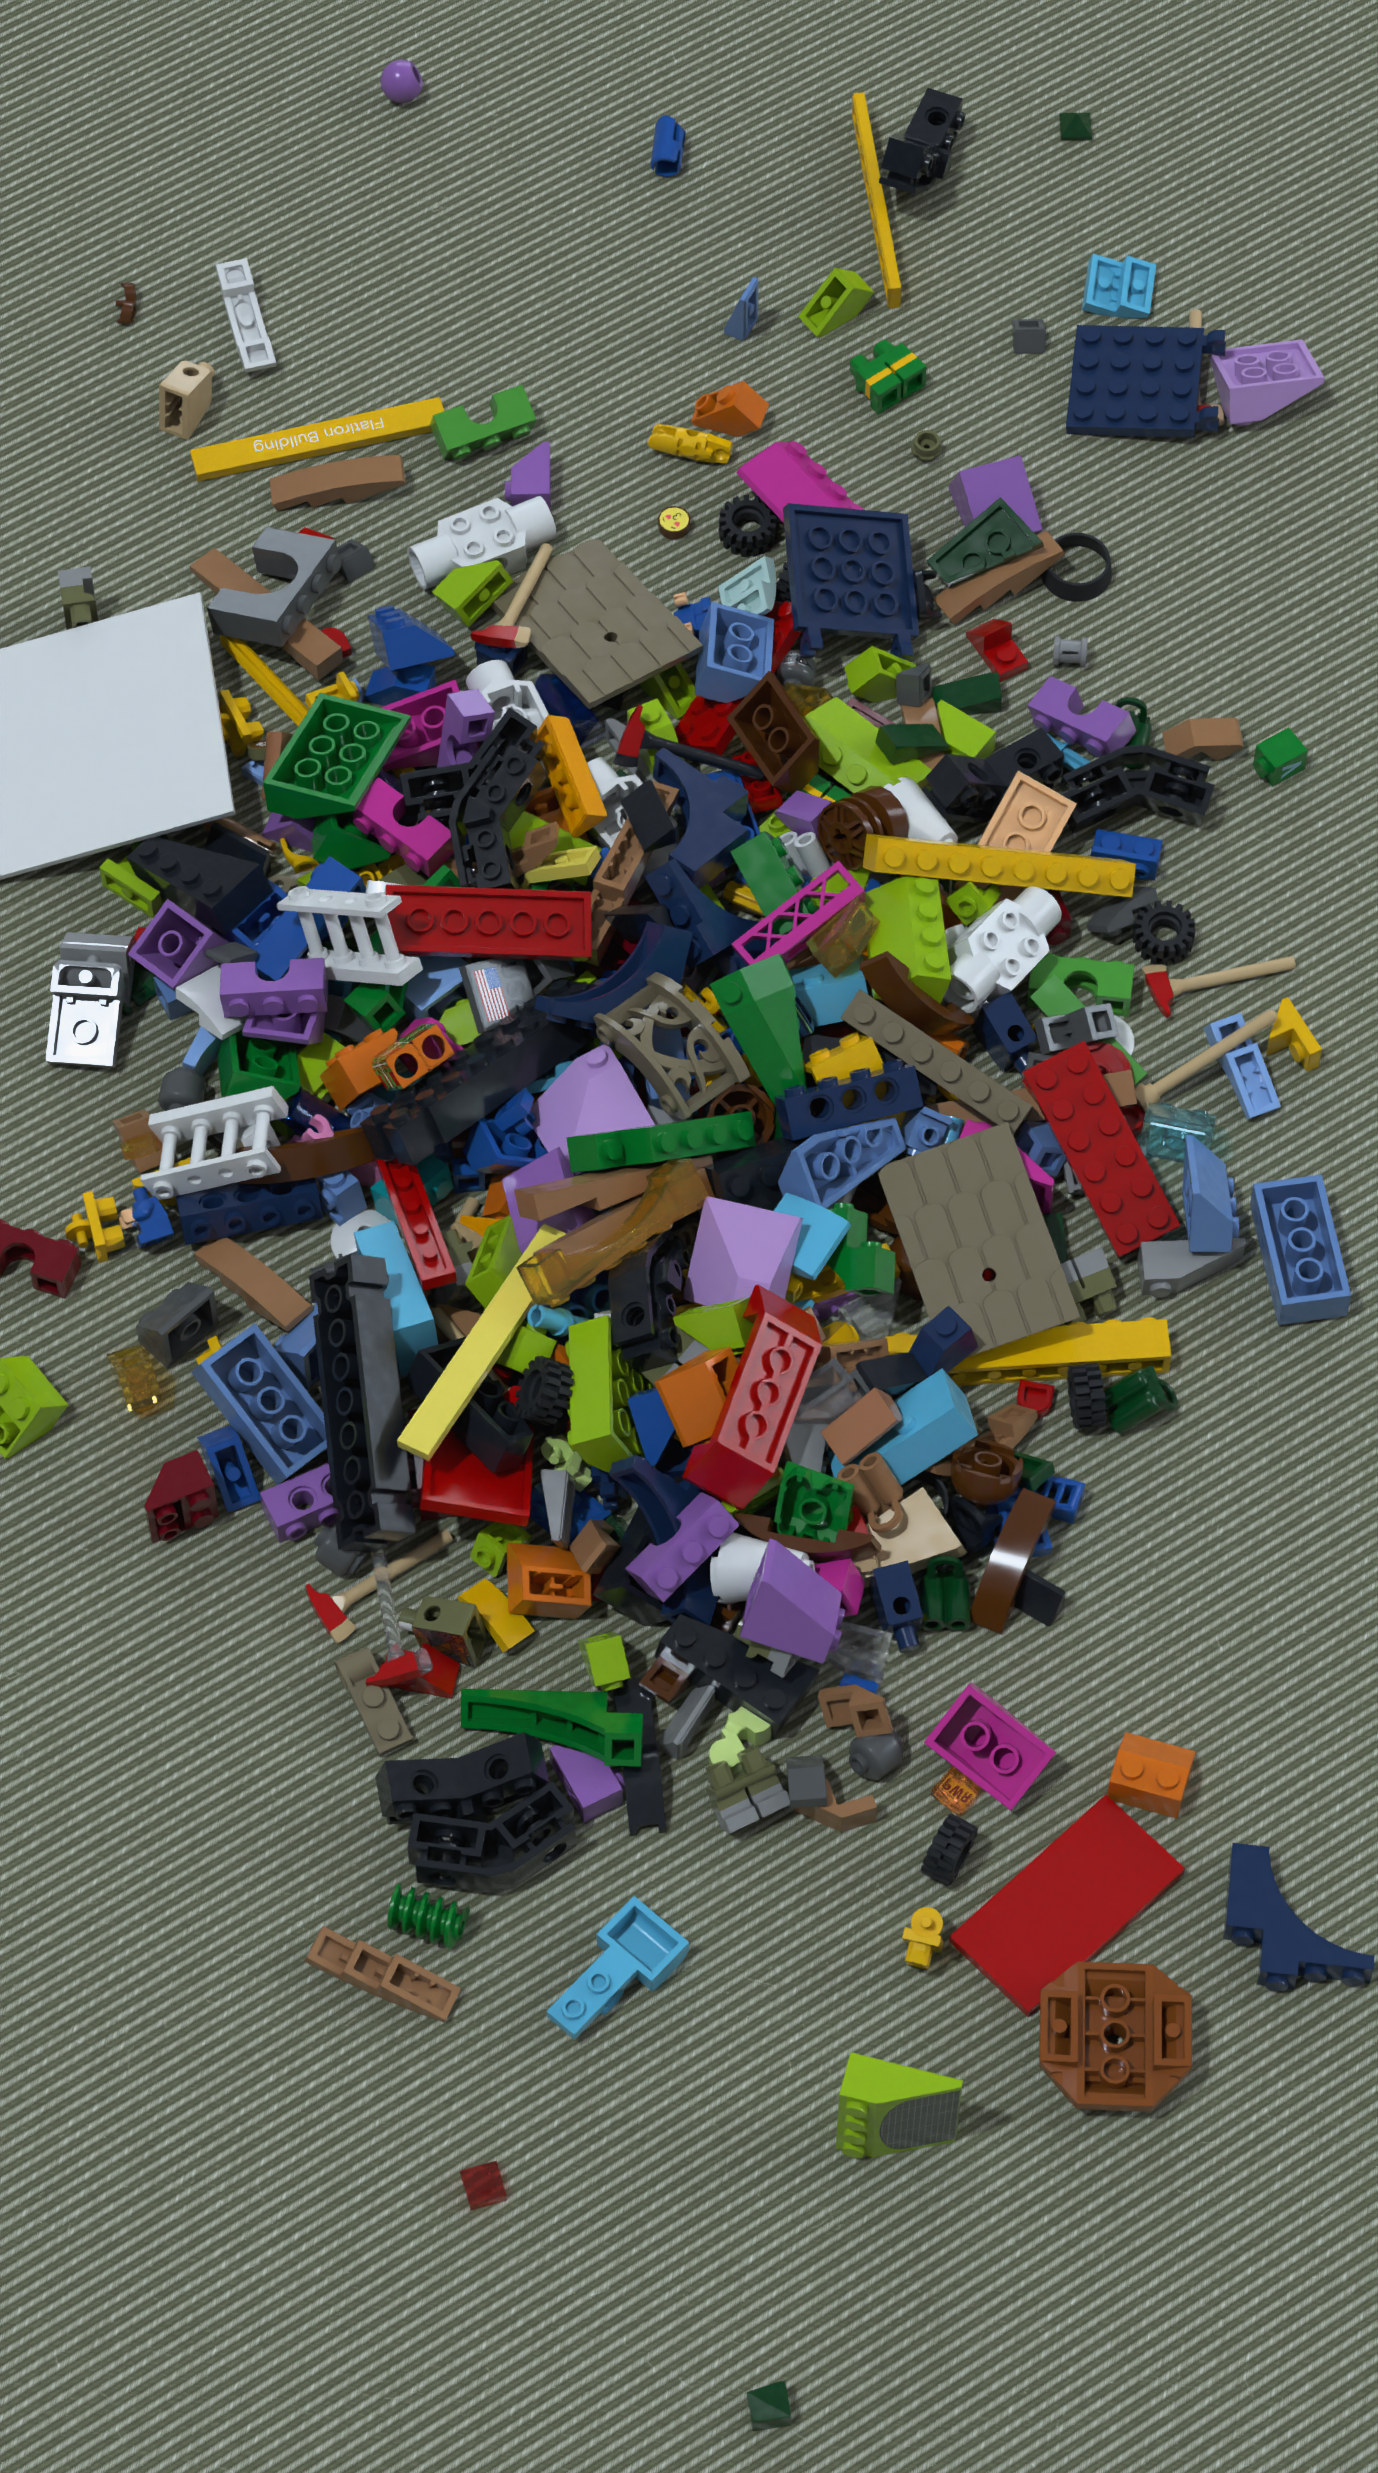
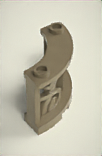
M655 972L646 978L648 984L646 987L607 1014L598 1013L593 1016L598 1027L596 1028V1033L603 1044L623 1054L640 1070L660 1097L659 1103L668 1115L687 1120L692 1116L693 1112L736 1082L741 1083L751 1075L731 1039L727 1037L723 1040L718 1031L711 1025L716 1021L711 1013L697 999L690 1002L682 994L683 987L661 973ZM669 1012L676 1018L668 1019L666 1018V1015ZM653 1025L665 1029L687 1027L691 1031L686 1045L688 1060L655 1052L652 1041ZM623 1026H630L632 1028L627 1030ZM698 1043L702 1044L706 1049L705 1052L699 1050L698 1057L700 1060L697 1059L694 1045ZM721 1074V1077L706 1086L704 1076ZM691 1076H695L700 1091L684 1101L675 1084L682 1083L685 1085L687 1094L690 1089Z

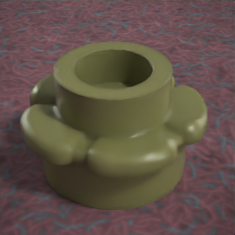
M924 430L915 436L914 443L911 444V451L913 455L918 456L921 460L930 461L934 457L940 456L943 446L940 445V438L935 432Z

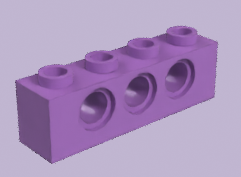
M329 1463L260 1492L262 1510L279 1543L288 1539H299L307 1531L321 1525L329 1526L340 1518L339 1509L333 1507V1498L329 1494L332 1491ZM300 1504L311 1505L310 1508L305 1510L296 1508Z

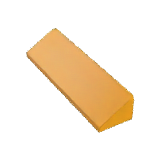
M547 715L537 730L535 743L539 740L545 743V756L542 762L571 835L577 838L602 822L607 817V812L570 720L567 717Z

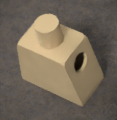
M181 361L160 383L159 430L189 440L212 401V377L215 371L210 364L200 362L197 365L189 361Z

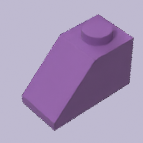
M542 442L511 468V481H505V501H511V506L541 496L551 512L550 442Z
M558 1745L549 1748L550 1764L583 1822L623 1804L625 1784L617 1768L611 1770L610 1766H604L603 1761L583 1752Z

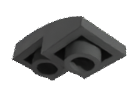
M1134 886L1132 897L1115 896L1091 918L1087 924L1088 931L1101 932L1103 937L1121 934L1122 928L1135 924L1133 914L1139 913L1140 910L1144 911L1145 905L1158 901L1156 888Z

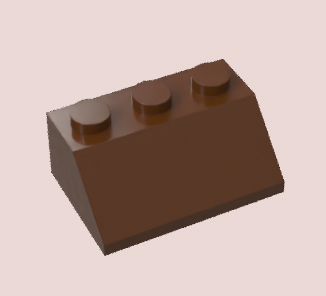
M768 671L726 719L773 787L794 794L797 790L802 791L819 772L820 740L774 673Z

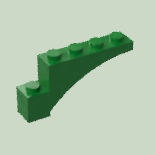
M444 864L422 885L461 887L459 879ZM377 930L370 937V941L374 951L378 952V954H385ZM404 955V956H408V957H419V956H413V955ZM409 981L403 986L361 982L344 999V1002L373 1031L381 1028L383 1033H385L406 1013L403 1010V1003Z
M751 1111L566 1137L571 1172L654 1163L756 1146Z
M834 1203L833 1208L828 1210L849 1221L851 1227L826 1264L843 1280L845 1291L864 1297L894 1294L896 1252L882 1248V1243L867 1241V1213L854 1209V1205L850 1203Z
M500 1689L461 1690V1728L488 1729L518 1734L525 1732L530 1736L578 1749L603 1761L604 1766L641 1767L643 1713L607 1712L608 1692Z

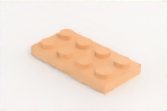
M1017 771L977 845L1051 852L1077 803ZM957 880L953 888L958 890L971 881ZM972 882L976 887L980 886L982 889L991 884ZM996 884L1002 893L994 905L1006 898L1014 901L1027 887Z

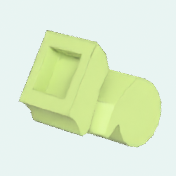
M742 1706L737 1711L729 1713L726 1725L721 1731V1739L712 1744L709 1750V1766L724 1760L728 1763L732 1775L743 1771L737 1756L740 1751L745 1749L740 1740H747L754 1746L763 1745L771 1739V1725Z

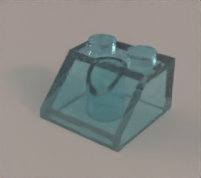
M1149 1102L1143 1122L1140 1148L1145 1156L1184 1163L1185 1135H1193L1211 1151L1217 1115L1209 1114L1203 1110L1176 1108L1168 1103L1156 1104Z

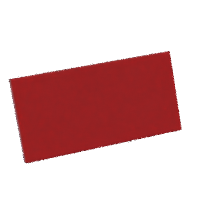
M494 1364L492 1367L494 1372L505 1385L509 1386L515 1370ZM525 1420L534 1434L535 1426H533L531 1423ZM450 1430L430 1461L423 1459L420 1509L527 1527L530 1517L534 1435L518 1467L493 1474Z
M1105 1794L949 1936V1942L1016 2007L1029 2017L1040 2007V1991L1042 1988L1056 1980L1076 1962H1089L1183 1876L1185 1868Z

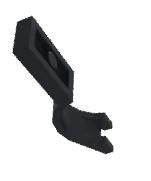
M643 1677L622 1680L623 1686L613 1689L615 1713H643L641 1767L622 1766L630 1836H637L636 1826L658 1824L659 1833H666L662 1781L651 1695L648 1690L639 1685Z

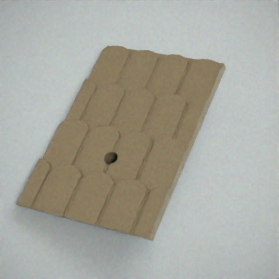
M597 538L582 542L575 549L565 554L557 555L546 563L514 624L515 626L529 627L531 629V638L528 646L588 709L703 651L701 642L677 616H674L655 594L650 593L623 562H620L604 543ZM528 570L514 579L513 583L490 605L501 618L505 616Z
M1008 1122L891 1162L877 1170L929 1319L931 1321L947 1306H950L972 1328L978 1344V1348L967 1357L1080 1318ZM992 1269L996 1274V1278L992 1282L985 1281L982 1277L984 1270Z

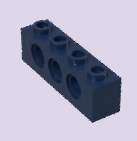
M902 1059L891 1060L882 1063L883 1069L870 1072V1068H861L850 1071L849 1078L838 1080L837 1076H831L817 1080V1086L805 1089L804 1085L785 1088L784 1095L774 1097L783 1138L794 1141L813 1136L814 1134L923 1107L915 1066L903 1063ZM884 1081L886 1093L878 1099L875 1095V1088L879 1082ZM851 1089L854 1094V1100L850 1106L845 1107L842 1098L844 1093ZM819 1098L821 1110L818 1114L812 1116L810 1104L814 1099Z
M315 1178L272 1184H237L236 1182L176 1196L185 1245L323 1218Z

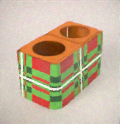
M422 1024L376 1055L372 1060V1067L388 1091H398L406 1088L455 1053L437 1024ZM429 1035L433 1037L441 1051V1057L438 1059H429L423 1053L422 1043ZM404 1053L414 1056L418 1063L417 1072L410 1078L399 1076L395 1070L397 1057Z

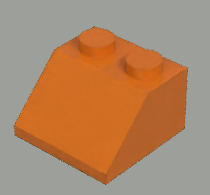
M1125 1732L1109 1780L1107 1796L1118 1803L1178 1819L1196 1751Z

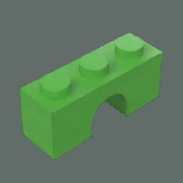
M523 385L492 395L489 406L494 419L489 423L478 424L470 420L463 405L433 415L430 427L443 459L453 457L454 460H459L469 456L472 453L471 450L480 447L488 450L501 444V440L512 436L513 439H520L529 435L537 419Z
M1047 953L1031 970L1027 1006L1039 1007L1030 996L1056 974L1070 990L1077 988L1087 990L1094 996L1096 1005L1111 1003L1114 1015L1129 1017L1134 974L1133 964H1125L1122 961H1096L1086 957H1059L1055 954Z

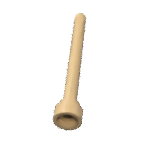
M1267 1010L1153 1085L1149 1082L1146 1085L1142 1083L1135 1087L1138 1106L1143 1109L1145 1114L1157 1107L1156 1103L1161 1100V1095L1277 1020V1013L1274 1010Z

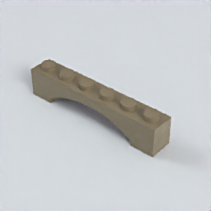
M860 989L840 1017L864 1035L872 1037L873 1041L907 1064L914 1065L916 1070L995 1124L1000 1125L1008 1122L1014 1137L1034 1109L1032 1105Z

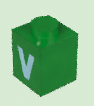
M1288 727L1256 745L1253 766L1257 774L1261 778L1265 777L1273 787L1305 769L1308 750Z

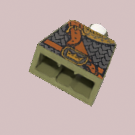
M427 1596L423 1598L418 1610L405 1607L399 1617V1628L414 1632L420 1649L422 1643H426L460 1664L472 1668L477 1667L489 1636L475 1604Z

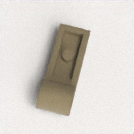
M365 1647L334 1661L340 1680L346 1691L349 1692L379 1757L412 1742L413 1738L388 1686L370 1685L367 1687L365 1684L367 1678L379 1671V1667L370 1649Z

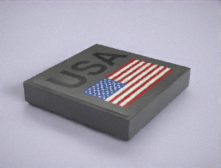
M493 958L459 968L478 1034L492 1031L499 1026L498 1023L501 1019L518 1013L524 1008V1004L534 998L523 959Z

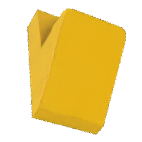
M1286 997L1281 1001L1277 1020L1273 1024L1266 1055L1273 1054L1289 1046L1293 1059L1296 1062H1301L1308 1072L1319 1067L1322 1048L1289 997Z

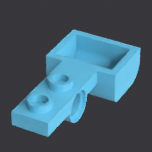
M635 1896L596 1934L597 1945L605 1952L546 2011L547 2017L573 2040L599 2014L605 2015L617 2004L623 1995L624 1989L634 1978H637L653 1992L682 1963L688 1954L689 1942Z

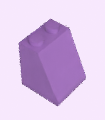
M1021 455L959 471L948 486L964 527L1001 497L1036 535L1043 530Z
M167 899L128 955L176 990L177 986L220 964L206 957V949L230 942Z
M770 1538L747 1595L739 1637L824 1664L828 1651H836L841 1637L839 1628L845 1613V1609L840 1608L842 1593L777 1540Z

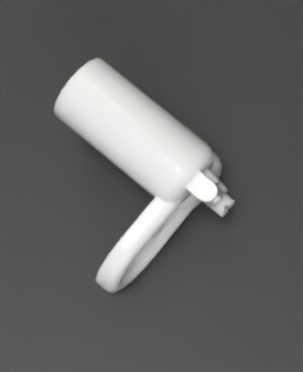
M790 831L780 836L789 854L785 855L789 865H795L800 873L811 878L818 877L834 864L830 858H827L815 833L806 832L798 836L796 832Z

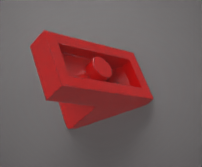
M992 619L967 631L966 637L992 673L998 672L999 682H1002L1027 670L1028 660L1011 638L1012 623Z
M422 1643L420 1653L413 1652L420 1664L422 1676L388 1686L452 1699L460 1663L429 1644ZM389 1647L385 1663L412 1651Z

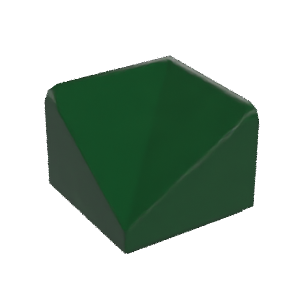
M785 2381L775 2382L746 2393L752 2431L791 2426V2412Z

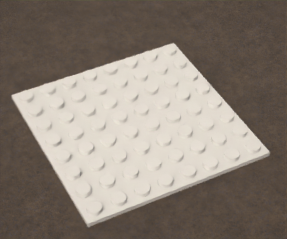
M200 592L0 649V880L235 815L204 605Z

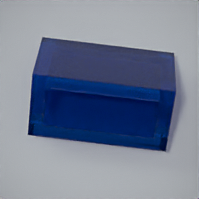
M541 674L534 686L548 714L567 717L581 746L599 720L592 710L588 709L556 674Z
M301 1085L299 1092L290 1096L286 1101L289 1106L288 1116L278 1119L301 1135L308 1128L318 1133V1130L309 1124L311 1118L316 1114L322 1115L327 1119L333 1133L335 1131L351 1129V1118Z

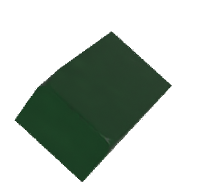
M998 672L981 674L932 687V698L936 710L938 702L942 699L965 714L1001 712L1002 695Z
M933 724L883 725L879 727L875 741L891 765L945 751L949 748V745Z

